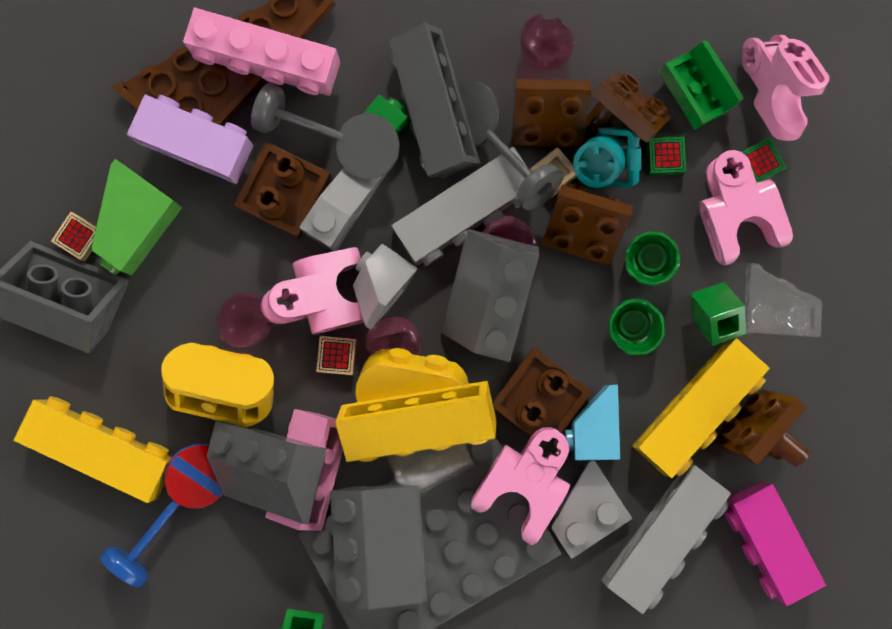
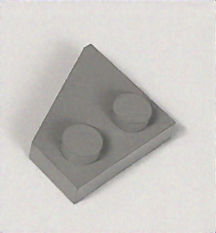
M588 460L585 463L584 470L574 487L572 486L565 498L564 505L557 512L550 525L571 559L633 519L595 460Z

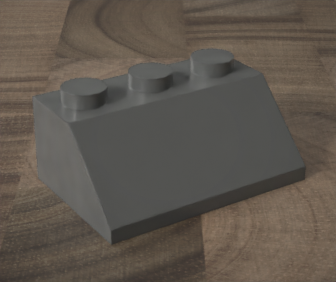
M468 229L441 333L473 353L510 362L539 259V247Z
M29 241L0 269V318L90 354L109 331L128 286V279Z
M215 421L207 459L223 495L296 522L309 524L327 449L254 427H243Z
M419 485L354 486L330 491L337 608L371 610L427 602Z

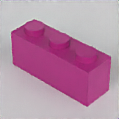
M760 481L726 500L729 502L728 511L724 512L726 520L734 532H740L746 544L742 545V550L751 565L755 566L757 564L763 576L759 579L760 585L769 599L772 600L774 598L783 605L789 606L826 586L773 484Z

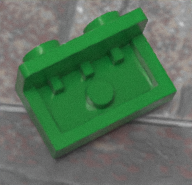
M707 40L698 43L688 53L666 62L657 70L694 130L723 116L743 101L741 92Z

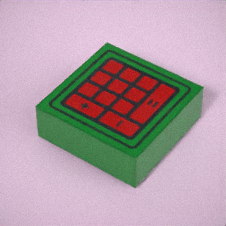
M685 137L651 138L647 142L648 176L684 175L686 173Z
M770 137L742 151L750 161L757 183L787 169Z

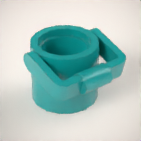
M599 127L598 134L583 144L574 155L573 167L578 179L586 186L593 188L606 186L630 188L639 182V170H641L639 136L630 128ZM619 136H628V146ZM627 166L628 180L616 179Z

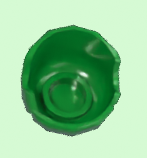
M648 231L638 235L626 249V270L641 285L655 287L665 284L676 275L679 269L680 253L678 246L674 240L661 232Z
M640 298L625 300L614 308L608 320L609 335L618 348L629 355L649 354L659 347L665 335V322L661 312L654 305Z

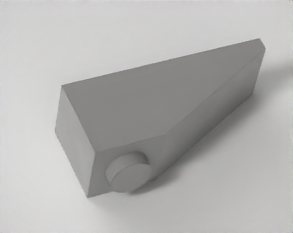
M343 168L320 195L299 228L305 235L330 251H337L387 173L382 177L363 179L355 177Z

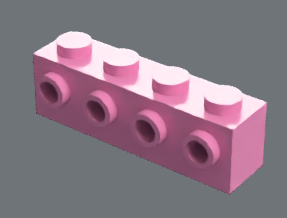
M195 7L183 40L192 57L199 62L213 65L214 63L221 64L243 75L252 73L262 76L264 80L277 85H283V83L293 85L311 95H318L320 93L330 96L340 66L336 48Z

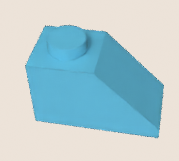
M604 385L570 421V430H564V436L569 444V452H571L572 459H620L618 385Z

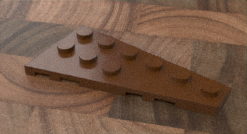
M270 0V2L252 12L248 10L238 16L240 18L238 20L305 39L336 4L334 0ZM183 46L172 52V56L155 66L151 64L140 70L141 74L126 82L122 80L111 87L137 110L144 95L158 99L159 95H164L180 104L179 109L191 113L193 108L212 116L213 123L224 127L226 122L230 121L266 80L262 76L252 73L248 75L236 73L221 64L214 63L213 65L199 62L192 57L188 48Z

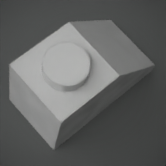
M381 244L373 254L367 251L355 268L359 271V274L353 284V288L365 326L371 330L404 293L418 269L384 244Z

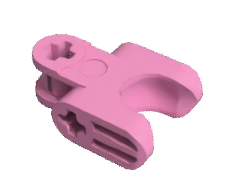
M775 35L769 42H762L759 38L747 39L741 50V61L744 70L758 88V93L754 100L756 110L772 136L776 139L786 141L799 139L807 126L808 120L802 110L801 96L823 94L829 82L828 73L810 47L800 40L789 39L785 35Z
M726 151L708 165L705 173L712 198L700 201L699 211L716 261L726 266L734 263L738 258L740 247L736 235L742 221L756 224L761 229L769 245L778 248L788 246L792 241L793 232L775 183L771 179L757 183L749 159L740 151ZM723 168H725L726 170L731 169L733 171V175L724 174Z
M347 248L295 261L292 265L296 279L277 283L264 295L261 302V311L264 317L275 324H286L307 318L312 335L364 323L359 304L344 299L339 294L336 286L338 274L352 269L361 259L358 248ZM281 298L282 301H288L290 306L286 308L285 305H278L277 300Z
M542 427L531 435L521 454L505 445L473 495L470 508L478 513L486 512L496 498L504 493L517 492L523 495L528 500L529 512L521 527L522 539L529 545L536 544L564 500L570 487L569 483L556 476L569 453V444L566 437L557 429ZM552 437L555 438L553 444L557 447V451L555 453L547 452L545 456L542 455L543 449L539 445L542 440L549 442Z

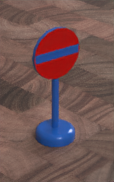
M193 444L182 448L170 459L165 469L164 484L172 501L132 551L128 553L118 547H108L100 555V560L104 566L124 582L137 588H141L146 583L148 571L137 558L179 505L187 508H203L215 503L223 495L207 459L208 444Z

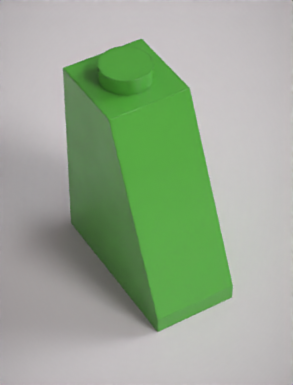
M114 159L110 165L91 250L101 257L98 263L111 273L117 275L121 271L132 276L183 207L117 159Z

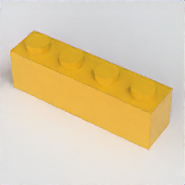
M737 338L724 342L637 439L632 447L664 476L673 478L675 474L678 477L681 476L692 465L693 460L691 456L699 447L705 449L713 442L717 436L715 429L723 420L728 422L737 415L742 407L739 402L747 393L752 395L761 388L766 381L763 375L770 368Z
M488 381L344 404L341 406L335 421L346 462L356 460L370 462L378 457L394 454L396 456H407L415 451L426 449L441 451L452 445L464 443L479 445L490 439H495L496 416Z
M49 396L46 400L32 401L13 441L146 503L159 498L165 486V469L172 458L167 455L169 452L167 448L153 442H148L147 445H144L134 440L136 434L127 429L116 426L112 430L101 425L103 419L92 413L82 411L80 415L69 410L71 404L60 398Z

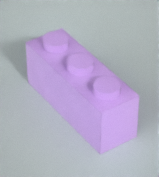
M144 95L127 133L131 139L144 147L237 185L254 146L248 137L245 136L247 131L226 122L224 127L213 123L212 116L193 108L191 113L179 109L180 104L164 95H159L158 99Z

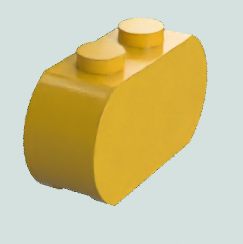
M187 343L173 349L163 360L161 373L164 397L172 410L248 427L262 421L272 409L274 375L271 367L264 359L256 358L249 354L222 350L211 345Z
M401 348L381 349L373 353L365 361L356 384L355 393L357 402L465 385L469 384L464 370L456 362L448 361L445 357L439 355H429L427 357L414 355L408 350Z

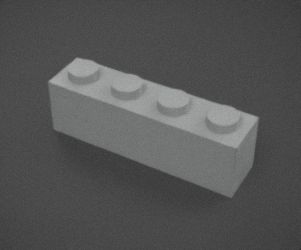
M512 147L510 150L523 162L515 148ZM501 154L391 225L393 232L415 266L421 263L429 266L444 255L441 250L454 243L456 247L462 245L468 229L474 230L481 224H484L487 228L504 217L501 211L512 204L516 208L520 207L521 205L517 200V192L525 178Z
M691 465L684 474L675 478L601 581L641 614H644L647 608L653 609L663 596L661 589L669 578L675 579L685 566L683 559L691 548H698L706 538L707 531L705 529L712 519L720 518L729 505V502L726 500L731 495V492L698 467Z

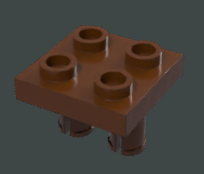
M618 71L602 81L591 93L599 102L587 115L586 126L589 127L590 124H593L599 118L590 129L598 134V128L605 127L616 116L626 124L623 128H630L639 136V142L643 139L647 143L671 119V116L666 113L668 109L663 102L654 96L649 98L639 89L641 85L633 76L628 73L622 74ZM619 136L626 141L628 146V136Z
M535 78L516 79L511 135L512 146L581 147L584 141L591 95L590 81L571 79L538 80Z
M265 142L233 205L300 239L303 231L299 227L320 195L324 192L331 174Z
M576 184L561 185L541 245L610 266L632 217L633 206L621 203L620 199L616 196L611 200L610 194L597 196L587 193L586 189L582 186H579L577 190L575 189Z
M533 347L492 403L497 412L529 436L542 427H551L562 433L589 397L592 390ZM552 437L549 442L542 440L540 444L550 450L555 438Z
M762 389L747 400L745 404L746 409L737 419L730 421L724 427L722 437L716 443L726 453L757 466L768 453L776 460L784 458L792 466H800L809 457L810 452L788 432V429L807 407L796 397Z

